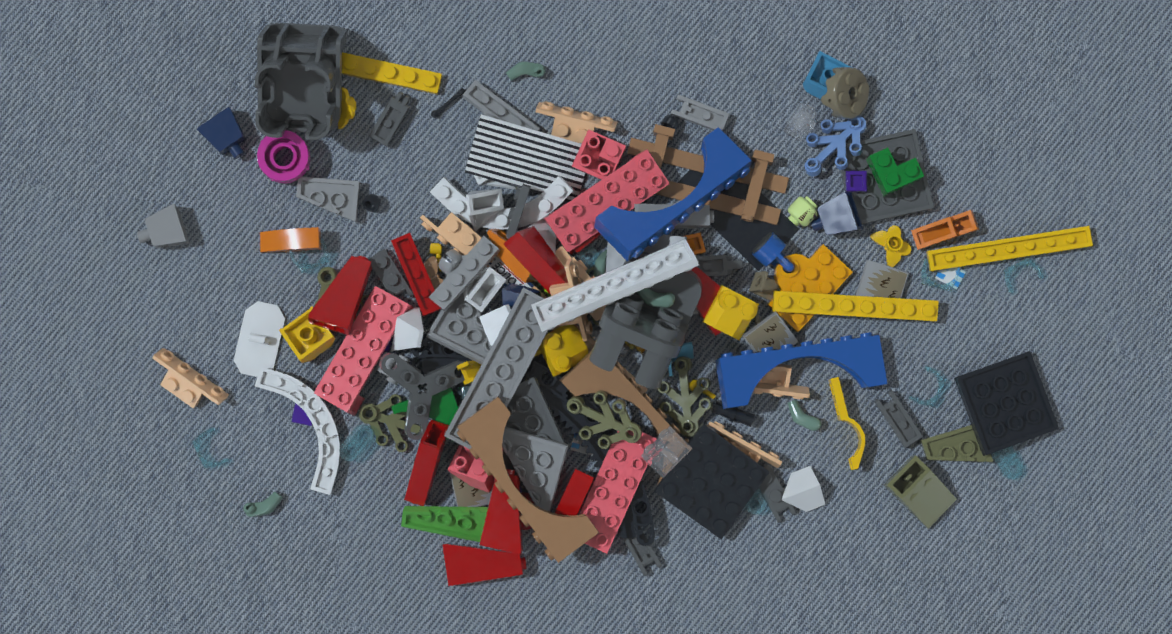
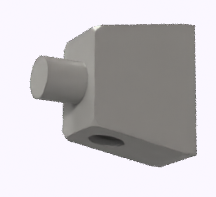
M175 204L145 219L147 229L137 232L140 243L151 241L155 248L190 243L179 208Z

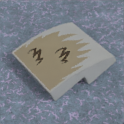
M866 260L855 296L901 298L909 273Z
M776 311L742 335L755 353L761 352V348L773 347V350H779L781 345H795L799 342Z
M450 473L457 507H479L489 504L493 486L488 493L468 485Z

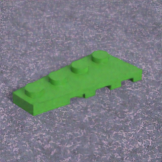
M404 506L401 527L480 542L488 507Z

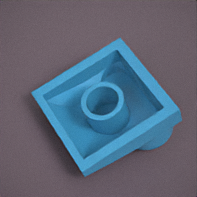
M819 51L803 82V87L806 92L821 99L827 93L826 80L835 75L833 68L850 66Z

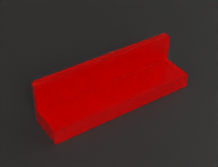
M408 233L391 240L423 318H426V315L441 310L429 298L435 290L411 234Z

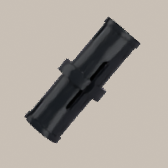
M716 401L712 411L713 414L728 418L731 422L736 421L751 427L755 414L742 411L738 407L723 409L722 403Z

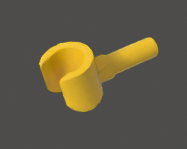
M431 243L430 254H436L438 264L442 257V246L439 243Z
M694 379L689 383L691 391L696 388L698 380ZM707 389L703 391L711 399H714L716 396Z

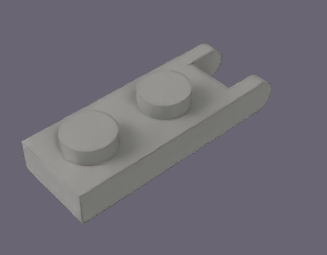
M677 95L676 100L683 102L680 112L676 110L671 111L673 116L712 131L718 127L723 131L729 113Z

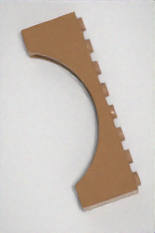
M591 350L560 381L574 396L596 393L599 390H603L607 394L618 396L631 402L645 414L654 427L661 446L662 469L658 481L659 484L689 440L687 438L683 440L678 435L681 431L673 423L669 425L664 420L667 416L660 408L657 410L653 408L651 398L646 393L642 395L637 390L639 385L632 378L627 379L623 375L625 370L617 362L612 371H606L594 365L589 360Z
M497 396L457 426L459 431L456 433L463 442L468 441L472 446L469 449L476 460L480 457L484 465L482 468L487 475L495 477L497 480L494 483L501 493L506 492L509 496L507 502L513 510L518 508L522 515L519 518L526 527L530 525L535 531L532 535L539 544L543 542L547 547L545 553L550 560L555 559L559 563L599 532L586 514L561 515L546 511L526 499L515 487L507 473L502 452L504 429L511 413Z

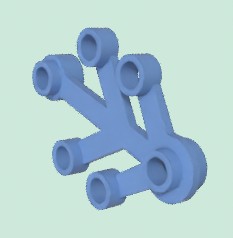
M857 116L856 118L848 119L847 122L832 123L828 119L821 122L820 126L823 133L828 134L832 131L844 130L840 135L818 136L815 133L807 135L806 141L810 147L829 144L816 158H810L805 162L804 167L809 176L819 175L822 171L821 164L836 150L837 158L835 159V165L837 169H846L848 166L846 140L851 135L850 153L853 156H859L862 153L860 135L866 129V121L863 117Z

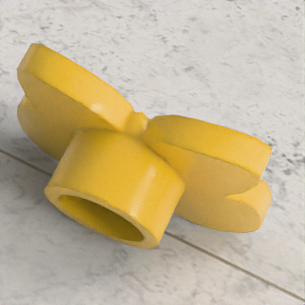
M342 87V113L338 122V129H343L349 119L354 118L356 111V101L353 97L349 96L348 90Z
M893 225L889 227L887 232L881 230L870 235V238L875 243L883 246L884 250H886L887 266L894 267L901 260V256H907L911 252V246L902 240L901 230L898 226Z

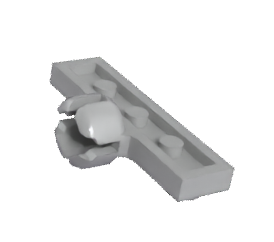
M476 80L462 96V98L480 110L485 116L536 131L540 130L539 127Z
M483 236L465 256L454 249L446 252L445 254L451 263L442 257L438 265L440 270L447 276L429 298L446 312L500 252V249Z

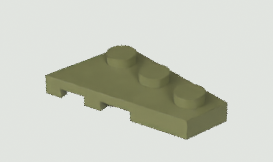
M972 425L920 440L926 460L993 462L991 454L982 455Z

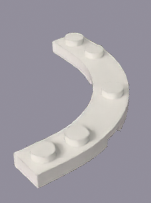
M559 175L542 194L525 204L518 228L532 224L550 214L574 189ZM443 177L430 193L453 214L471 223L468 216L466 196L446 177ZM511 208L500 210L482 227L508 229L511 219H508Z
M260 367L255 387L276 392L289 398L299 405L311 420L318 437L319 456L310 489L331 495L340 461L339 435L331 412L323 400L314 394V391L303 382L287 374Z

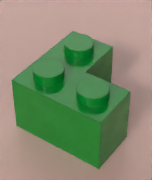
M889 148L876 152L866 159L883 197L924 177L916 158L897 166Z

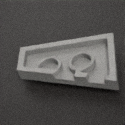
M301 177L298 179L297 198L357 223L359 181Z

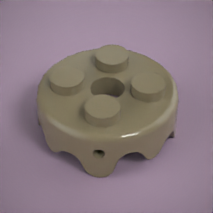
M833 68L835 75L826 80L827 93L821 97V102L833 110L832 116L842 119L856 118L867 105L869 96L867 79L856 68Z

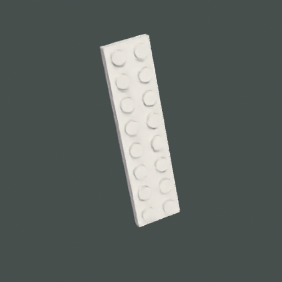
M685 239L536 302L531 307L541 331L551 330L557 325L572 321L585 313H591L595 309L604 305H610L618 299L631 296L644 288H650L658 282L669 280L677 274L690 271L699 264Z

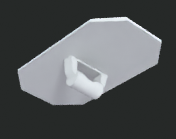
M257 301L245 310L234 356V362L241 374L258 377L260 367L274 369L282 336L279 329H282L285 323V317L278 305Z

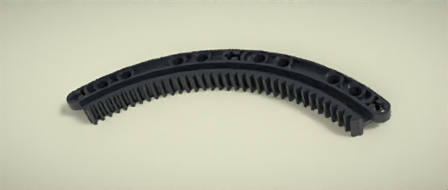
M422 339L421 343L422 346L428 347V342H431L430 351L432 354H429L428 350H424L423 354L419 355L415 348H411L412 354L415 357L422 358V371L424 374L457 360L463 362L472 361L457 352L447 354L445 346L431 339ZM532 360V369L524 374L521 382L535 376L551 412L554 411V418L560 416L559 423L566 421L565 428L572 427L571 435L578 433L576 440H582L579 436V431L584 426L590 427L600 422H590L586 415L571 413L567 409L568 395L566 393L569 390L560 381L562 377L560 375L554 376L551 384H544L542 382L543 375L552 373L549 368ZM456 367L454 373L457 372V376H462L461 369L458 370ZM584 394L579 395L585 399V406L602 413ZM613 428L608 429L611 430L614 434L617 433V431ZM583 430V433L589 436V432ZM603 432L592 435L588 440H583L581 444L582 447L588 446L587 454L593 453L590 458L591 460L597 459L595 467L602 466L610 448L609 446L607 449H602L598 445V440ZM602 439L603 444L607 445L608 442ZM641 479L619 527L622 531L617 533V536L623 539L636 537L639 544L648 546L654 542L655 532L650 503L643 480ZM639 501H643L646 504L647 508L643 513H637L635 510V504ZM650 524L651 528L647 529V533L651 534L652 537L645 543L643 539H640L643 529L638 530V526L646 527Z

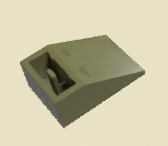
M916 455L911 456L884 484L927 529L957 500Z

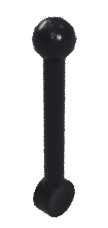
M461 88L439 109L433 110L431 116L437 118L442 110L465 93V89Z

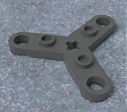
M386 353L379 360L380 369L410 392L404 429L409 438L413 440L421 439L427 428L432 395L465 380L463 374L457 377L454 373L456 366L464 362L457 360L422 375L394 353ZM394 358L396 362L394 368L387 369L385 366L386 361ZM425 383L424 387L426 388V390L424 392L420 391L418 393V385H423ZM420 424L421 430H419L418 434L411 433L412 425Z

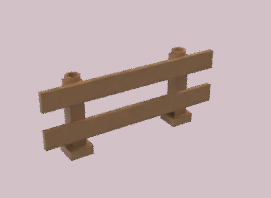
M655 124L653 136H656L655 144L635 138L630 140L627 154L636 156L647 149L660 169L662 163L704 173L703 156L667 147L668 140H673L675 132L673 128ZM754 150L751 159L755 162L754 169L749 168L750 172L744 178L736 180V182L749 185L746 200L719 194L715 200H709L705 205H710L711 209L742 216L741 219L744 221L753 222L754 219L777 225L781 209L759 204L761 189L785 194L789 178L766 172L767 165H772L775 154ZM668 180L669 185L655 194L681 201L696 187Z

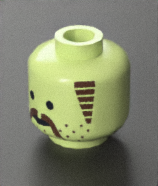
M807 196L805 198L798 197L788 207L790 214L788 219L796 226L800 224L806 227L817 217L818 211L816 209L818 206Z

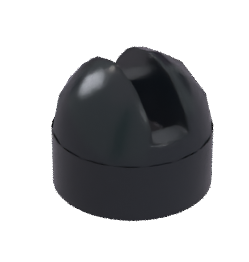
M672 114L666 115L661 122V126L675 130L679 124L678 118H672Z
M369 194L363 200L362 205L366 210L375 212L380 206L381 201L376 194Z

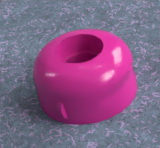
M285 131L284 135L280 138L266 136L260 141L257 161L260 169L271 181L284 184L292 183L301 178L310 169L311 158L309 148L296 133ZM284 148L290 149L293 152L292 162L287 166L277 165L275 161L276 154Z

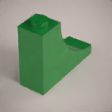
M451 387L432 395L429 412L430 419L450 425L458 410ZM408 400L392 405L393 414L407 412Z

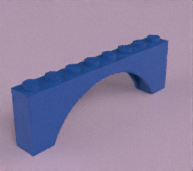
M719 127L703 138L701 151L704 160V173L696 188L686 198L670 207L650 212L627 211L610 206L596 217L594 228L627 262L633 257H639L646 247L655 245L662 235L671 233L678 223H684L690 217V214L694 211L699 212L706 202L715 200L722 190L731 188L738 178H744L750 172L749 168L752 160Z
M872 332L860 334V338L853 339L852 335L840 337V341L834 342L833 338L820 340L821 344L813 345V341L802 342L800 347H793V344L781 345L779 350H773V347L761 348L759 353H754L753 350L741 351V355L733 356V353L721 354V358L715 360L723 409L748 405L755 387L764 375L777 365L797 358H815L835 364L849 373L861 388L887 384L880 336H872Z

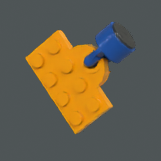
M774 232L768 233L752 251V255L762 265L766 267L771 263L775 267L773 276L775 283L781 289L780 291L833 294L853 273L824 244H821L810 258L800 254L785 256L782 250L786 244ZM773 298L767 304L771 309L773 307ZM777 312L796 332H799L814 316V314Z

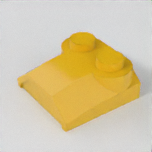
M721 285L703 322L740 341L751 319L756 316L759 304Z
M313 306L284 328L279 329L301 363L312 361L329 349L335 341V337L329 329L309 324L308 315Z
M574 324L560 326L545 335L539 346L553 377L568 371L588 354V348Z

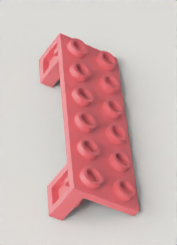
M646 149L543 219L551 227L565 250L569 252L598 233L594 228L595 219L610 206L630 211L635 208L634 204H641L669 185V182Z
M375 286L354 321L349 335H346L315 389L314 394L355 416L365 400L359 394L394 334L397 317L414 307Z
M628 430V434L634 436V433ZM642 432L641 438L635 443L621 440L611 444L580 511V514L587 515L599 532L584 544L606 554L608 553L659 439Z

